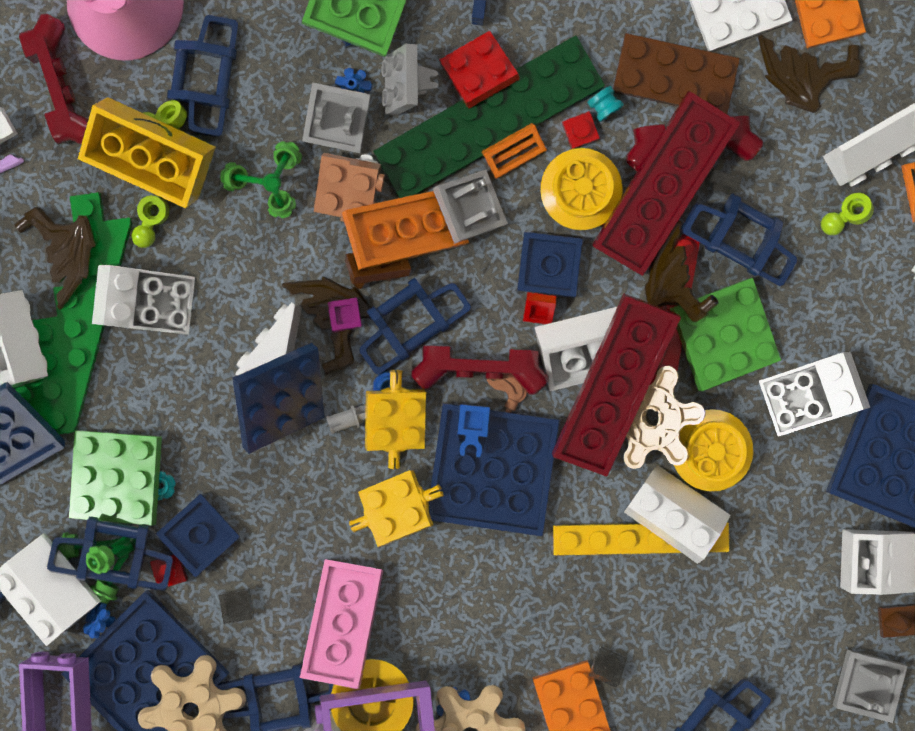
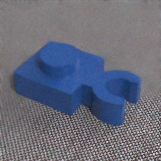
M460 404L457 434L466 435V439L460 445L461 456L465 455V448L468 445L476 447V457L481 456L482 446L478 441V436L487 437L490 407Z

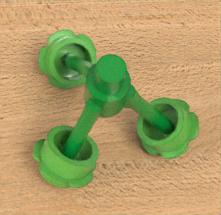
M285 141L277 143L275 146L276 150L274 151V161L278 166L274 173H268L263 178L248 176L246 169L241 165H236L235 162H229L225 165V168L220 173V180L224 183L223 186L226 190L242 189L247 182L263 185L267 191L272 192L267 203L270 215L275 218L278 216L280 218H287L292 214V210L296 208V201L288 192L279 190L281 187V179L279 177L283 169H291L302 160V154L295 143H286Z
M65 532L62 537L78 538V535ZM122 537L120 539L96 541L95 546L91 547L86 554L87 567L97 574L107 573L110 567L114 565L115 555L118 560L112 570L119 571L129 557L128 554L135 550L136 539ZM61 545L58 550L69 561L70 558L78 557L79 549H82L83 546ZM97 580L95 585L90 586L102 603L108 604L110 600L115 601L118 598L116 594L119 588L113 582Z

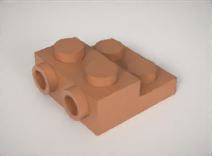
M323 153L321 156L314 212L341 217L340 221L344 222L343 211L379 203L375 202L377 191L382 192L385 174H380L381 164Z

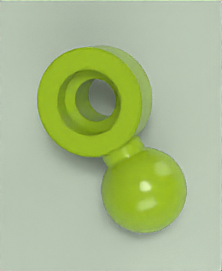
M176 100L163 103L158 108L156 115L151 112H143L176 129L181 128L187 118V111Z
M863 193L849 195L842 203V212L839 214L831 212L822 218L821 228L827 235L834 236L843 231L846 222L856 225L867 222L874 212L870 198ZM857 207L864 208L860 214H854V209Z
M153 195L142 198L137 206V213L142 221V225L135 227L132 231V241L140 248L150 247L154 243L156 237L153 230L154 225L164 223L169 216L167 202L163 198ZM154 205L159 208V213L156 216H152L150 213V209Z

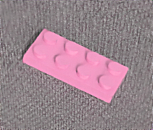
M325 559L300 678L360 689L383 575L382 569Z

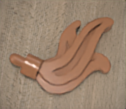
M503 375V380L492 381L487 379L491 387L507 393L508 400L504 406L506 407L505 412L511 413L515 411L518 403L526 397L527 392L512 375Z

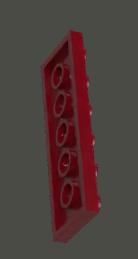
M688 91L592 246L643 276L740 125V122L691 91Z
M623 293L553 449L552 455L554 458L603 476H608L681 319L679 314Z

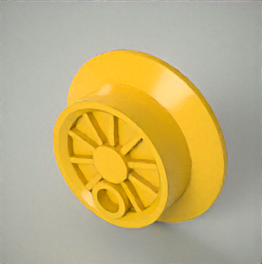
M587 148L571 149L554 158L543 174L540 188L541 199L548 214L560 225L573 230H590L606 223L620 201L623 192L621 176L614 163L604 154Z
M709 409L705 410V418L701 423L685 425L680 430V441L688 450V459L684 464L674 465L680 477L689 485L704 491H721L734 486L746 475L753 459V442L748 429L737 417L722 410Z
M378 659L365 660L360 689L334 684L331 694L409 683L403 672L393 664ZM413 697L331 708L335 723L341 731H402L412 714Z

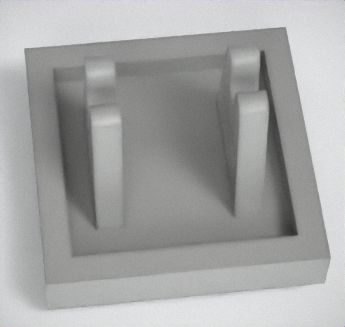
M406 43L385 56L381 66L382 76L385 77V89L382 92V105L385 106V115H399L417 106L419 95H424L426 90L438 87L436 82L430 81V77L437 76L438 72L418 65L417 44Z
M312 82L302 141L361 153L372 94Z
M487 170L433 188L454 244L508 224Z
M847 649L833 706L840 710L893 723L908 666L903 663Z

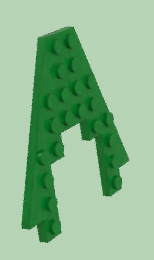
M99 192L70 196L73 223L79 215L87 216L96 246L91 250L88 278L82 280V283L61 310L57 307L56 295L62 290L63 286L53 287L57 317L32 320L33 327L37 329L39 334L38 343L41 353L47 361L48 376L14 388L58 434L72 433L78 429L105 325L92 324L98 265L121 267L132 226V218L130 217L105 221L101 193Z

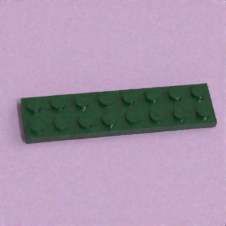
M576 35L517 68L518 81L468 109L465 102L461 100L374 150L375 156L399 198L419 194L482 158L483 150L531 123L538 126L604 88L605 85Z

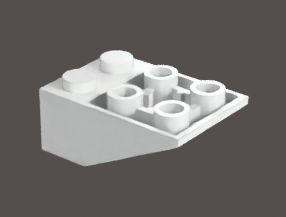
M98 265L92 324L189 335L195 277L113 265Z
M291 302L289 306L284 304L274 316V319L277 320L271 329L265 328L255 340L258 344L251 353L247 351L236 364L239 367L235 373L236 375L294 351L302 310L299 305Z
M843 352L759 381L778 436L870 408L851 352Z
M842 529L840 587L851 594L883 595L915 592V532Z

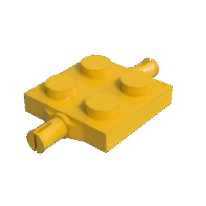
M390 370V387L380 391H366L365 449L366 451L383 450L389 452L388 468L394 469V467L396 469L400 468V452L407 449H425L426 392L424 389L409 390L403 388L402 370H396V372L395 370Z
M409 470L361 490L358 493L364 507V516L349 521V525L353 526L351 530L355 533L358 530L369 527L374 535L377 547H382L432 527L434 525L429 514L428 502L443 497L444 493L440 491L442 488L438 484L424 491L418 484L414 471Z

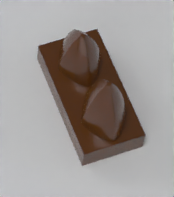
M348 253L345 257L350 280L358 289L363 288L369 282L380 280L390 282L395 278L409 276L411 272L408 259L358 270L354 253Z
M915 604L878 607L881 637L915 635Z

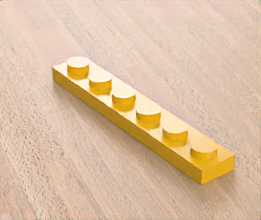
M728 522L709 552H729ZM640 523L553 525L554 555L681 553Z

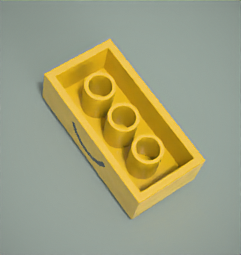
M107 97L92 105L78 159L183 208H187L200 196L216 147Z

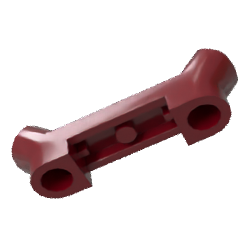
M46 13L41 14L33 29L19 33L21 46L25 58L34 64L40 62L55 108L54 111L44 114L54 141L59 145L73 140L82 145L89 119L74 112L72 103L76 102L72 88L69 85H65L63 75L67 74L62 59L60 57L57 58L55 50L66 28L64 23Z
M733 116L732 118L740 122V125L726 147L744 161H750L763 147V140L751 131L750 116ZM665 124L643 126L633 130L635 144L626 154V161L637 172L663 132Z
M423 346L422 361L411 371L412 378L424 390H429L448 372H456L457 378H474V373L486 374L485 379L503 380V375H512L529 395L537 394L549 382V377L539 367L540 352L533 350L510 349L509 361L453 359V348L450 346Z

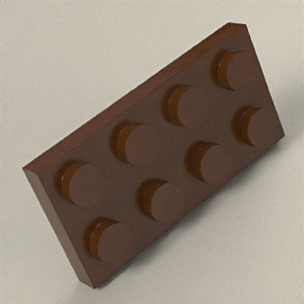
M625 33L613 85L614 93L679 106L686 93L691 91L728 114L740 58Z

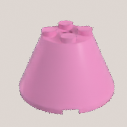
M67 0V11L75 33L86 46L104 57L129 61L144 58L169 42L180 24L184 1Z

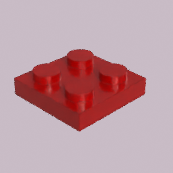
M490 31L439 59L445 73L468 109L519 80L518 72Z

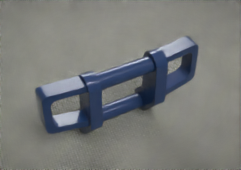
M207 15L204 18L198 41H175L174 51H176L171 90L167 92V100L189 103L188 129L192 133L219 137L222 134L225 111L229 109L230 99L227 96L232 62L236 60L237 55L235 43L238 22L236 20ZM213 23L231 28L229 47L203 42L209 24ZM188 54H201L221 58L216 96L183 90ZM194 104L220 108L217 129L197 127L194 124Z
M734 193L728 197L722 212L702 204H695L682 226V233L705 245L706 250L712 253L716 251L747 268L748 273L754 276L759 275L778 286L784 285L797 263V257L778 243L783 221L777 217L771 218L741 201V197ZM701 211L720 217L708 240L691 231V226ZM737 213L766 228L764 239L753 258L722 241ZM774 248L787 258V263L777 278L762 271Z
M414 277L408 282L409 285L377 308L373 306L367 311L379 330L360 347L359 351L375 374H381L398 361L406 360L410 357L409 353L440 331L444 333L450 329L449 325L470 311L471 306L456 284L450 283L427 295ZM452 290L464 307L445 321L431 300ZM414 295H417L434 319V322L401 344L383 317ZM381 335H384L397 353V356L382 367H377L368 355L367 349Z
M89 516L84 539L57 537L53 540L47 569L51 573L74 576L77 580L86 581L87 578L127 584V587L132 589L141 587L165 591L169 585L173 559L169 555L146 549L149 526L139 525V527L99 521L98 517ZM97 532L136 539L130 573L109 570L107 573L97 574L87 567L86 554L91 547L95 546ZM61 545L83 546L77 570L55 566L58 549ZM145 556L166 562L164 579L161 583L139 581Z
M302 664L293 665L292 669L259 676H254V674L244 675L243 678L221 682L216 687L224 690L244 685L249 708L228 711L224 714L223 718L250 716L251 731H282L301 726L302 729L312 728L310 703L319 701L321 695L331 694L334 684L328 683V690L308 696L306 681L304 678H300ZM294 680L300 715L263 722L257 688Z
M745 678L741 679L724 696L708 687L704 692L705 697L684 724L681 727L677 726L674 731H694L714 704L737 720L729 731L750 730L755 724L754 721L770 704L771 699ZM745 688L751 689L761 697L759 703L748 716L730 703Z

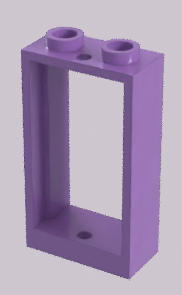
M41 651L31 654L30 658L19 664L22 731H46L43 670L69 671L72 731H92L88 658L76 657L75 653L52 656L49 652Z
M427 681L321 695L320 705L315 706L317 724H323V731H332L331 708L416 696L420 731H435L430 686Z

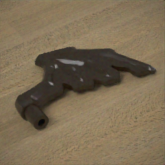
M763 35L758 36L768 73L765 78L786 97L785 103L815 113L821 107L819 96L831 81L855 78L860 72L859 45L848 46L847 60L840 63L825 62L821 69H819L817 65L818 59L815 56H810L804 52L800 57L795 48L786 45L780 51V61L773 51V42L764 38Z
M34 207L26 212L24 217L16 222L14 226L20 233L34 226L40 231L44 240L52 241L50 246L46 248L47 262L53 264L50 270L52 282L61 283L65 279L62 290L56 295L57 307L61 310L82 280L88 278L91 250L96 246L87 216L79 215L77 220L71 224H56L42 208Z
M678 220L651 262L648 282L645 284V294L648 303L658 307L679 305L691 321L698 322L708 316L709 311L716 307L719 302L714 295H710L704 301L699 302L694 297L691 288L684 287L690 280V275L688 273L689 265H684L687 259L685 246H677L674 249L676 241L682 236V222Z
M322 276V280L282 283V287L286 288L292 295L298 293L313 295L311 298L303 299L300 306L307 314L317 315L313 321L324 331L332 329L328 302L357 297L361 319L371 318L367 311L372 307L355 287L351 289L343 287ZM354 329L331 333L330 338L334 344L335 358L322 364L326 375L338 369L343 370L354 363L350 344V335Z

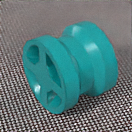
M612 86L606 87L587 102L590 108L596 110L599 122L606 120L624 106L623 102L617 100L614 96Z

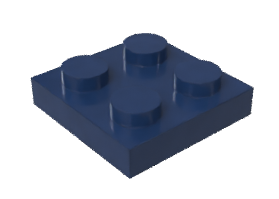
M524 232L517 291L575 298L583 239Z
M199 494L156 533L194 577H197L240 538V535L202 494Z

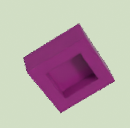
M357 297L328 302L333 332L362 328Z

